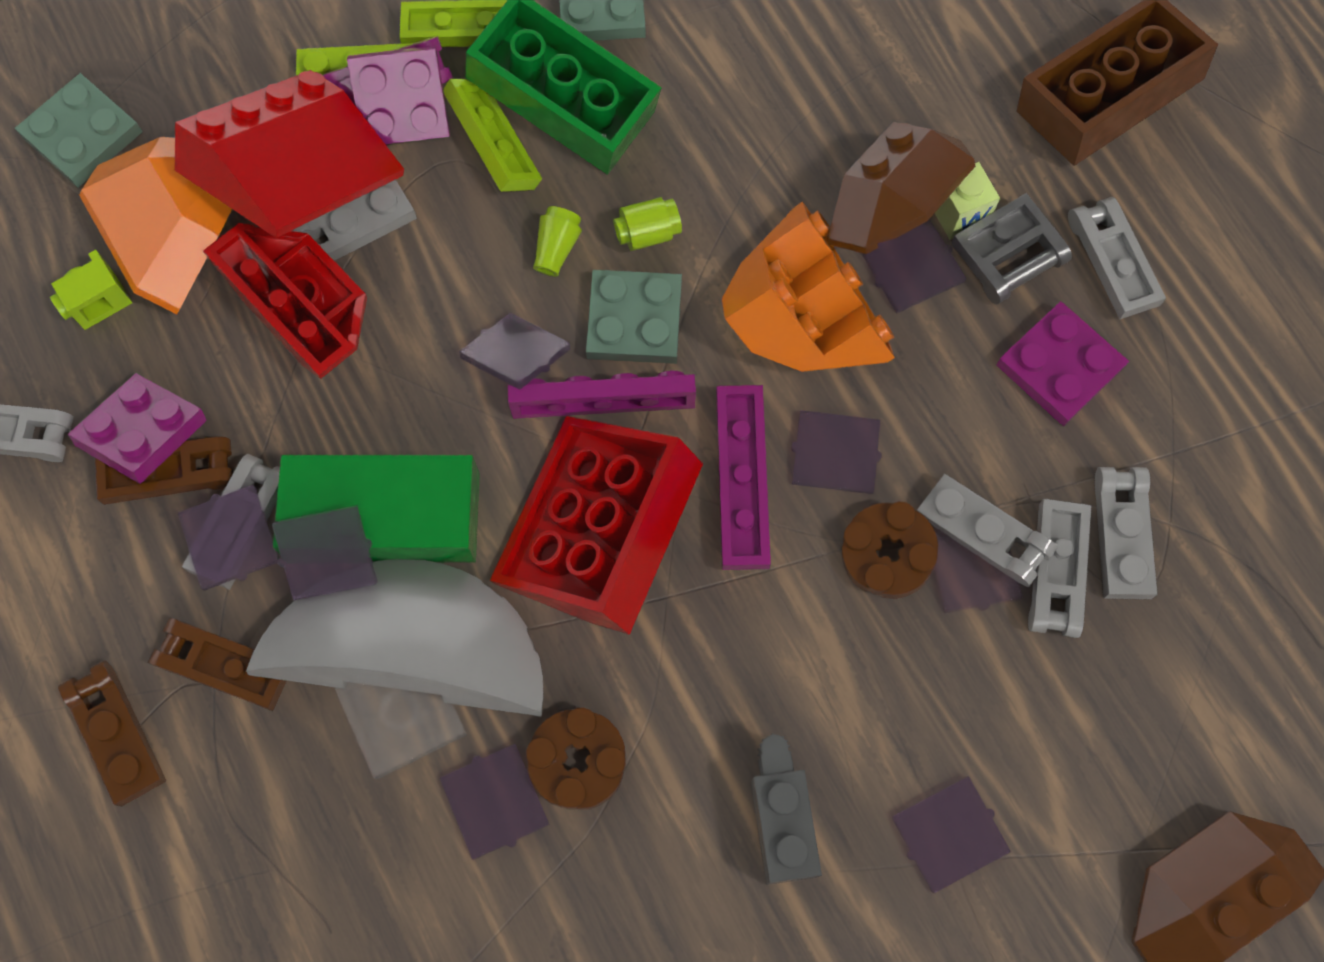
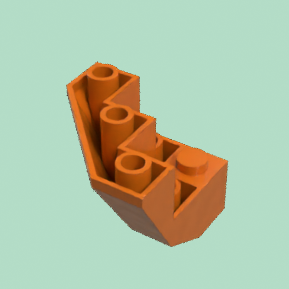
M159 137L97 165L79 196L132 291L156 305L178 314L207 259L203 250L217 240L232 208L174 171L175 138Z
M803 201L795 206L740 263L722 297L725 320L751 353L801 372L888 363L895 358L889 343L894 338L893 332L880 314L876 317L858 288L863 285V282L854 267L849 262L844 264L834 246L829 245L828 234L830 226L818 210L811 214Z

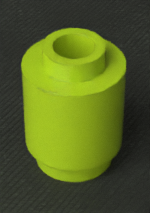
M662 197L621 207L619 209L620 217L613 220L620 245L627 243L630 251L671 241L673 235L682 233L680 214L673 198L663 200Z

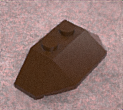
M893 122L844 174L828 234L829 245L868 254L879 248L878 243L898 238L927 222L976 167L973 156L959 139L933 129L913 126L908 123Z
M1231 811L1226 812L1146 868L1138 908L1137 925L1134 927L1131 942L1145 962H1223L1308 902L1324 879V868L1294 829Z

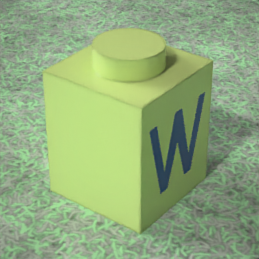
M980 162L975 163L976 167L935 212L949 240L953 239L954 235L992 214L1000 200Z

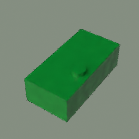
M507 0L466 51L465 78L607 175L655 113L662 87L534 0Z
M281 455L273 548L287 562L426 560L440 563H476L480 472L473 455Z

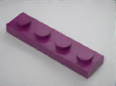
M675 370L661 372L655 377H638L632 373H621L614 375L611 379L592 380V378L587 376H572L567 378L565 382L547 383L542 379L530 378L520 381L519 384L508 385V403L513 419L695 408L696 401L695 374L684 375L683 372Z
M763 385L717 386L722 570L770 569Z

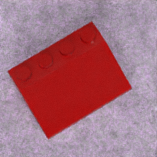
M312 70L301 72L294 77L270 84L263 89L242 97H236L229 102L200 111L193 116L175 122L174 171L275 238L402 177L404 174V167L345 91L326 80L322 74Z
M566 416L490 581L495 585L589 623L630 635L703 463L679 437Z

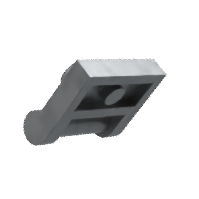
M1027 193L954 235L951 243L982 283L988 299L997 305L1008 299L1012 290L1052 266L1059 268L1072 259V253L1067 243ZM1036 242H1039L1044 248L1043 252L1003 276L995 268Z

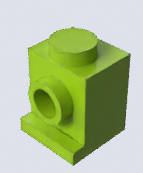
M97 250L88 253L92 261L69 270L64 277L51 283L56 293L50 296V299L65 320L73 317L84 330L133 303L113 269Z

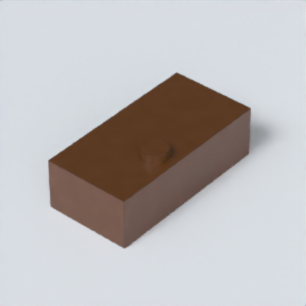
M1143 0L1025 76L1016 112L1075 166L1203 81L1218 43L1168 0Z

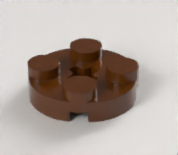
M898 501L895 503L884 502L874 504L859 512L845 529L842 548L844 568L849 578L860 589L875 595H882V598H903L917 592L927 583L937 563L938 539L934 528L927 518L907 502ZM889 539L892 543L899 542L902 548L898 551L899 560L892 562L888 556L880 558L877 555L876 551L882 548L881 541Z
M586 708L564 710L546 719L535 731L526 750L528 773L536 790L552 805L568 810H590L605 803L620 787L626 768L625 745L619 731L607 718ZM572 747L578 751L586 748L591 753L585 759L588 768L581 773L577 768H572L569 771L564 768L563 764L568 760L566 751Z

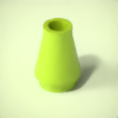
M549 206L546 214L540 216L536 259L533 265L534 270L548 276L557 277L564 261L582 232V229L579 227L581 222L579 215L561 207Z

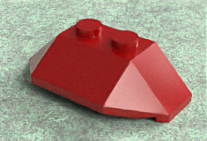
M238 223L203 250L207 258L247 307L298 362L318 378L322 379L358 349L367 302L366 293L308 233L290 231L275 238L262 228Z

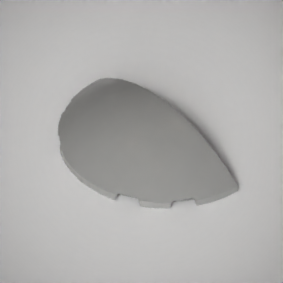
M381 560L369 562L338 574H333L317 582L301 593L296 600L272 621L258 642L246 670L247 674L251 676L346 689L347 682L437 694L442 695L443 703L542 716L543 675L538 652L535 651L527 631V626L518 612L504 597L497 594L479 578L460 569L426 560Z

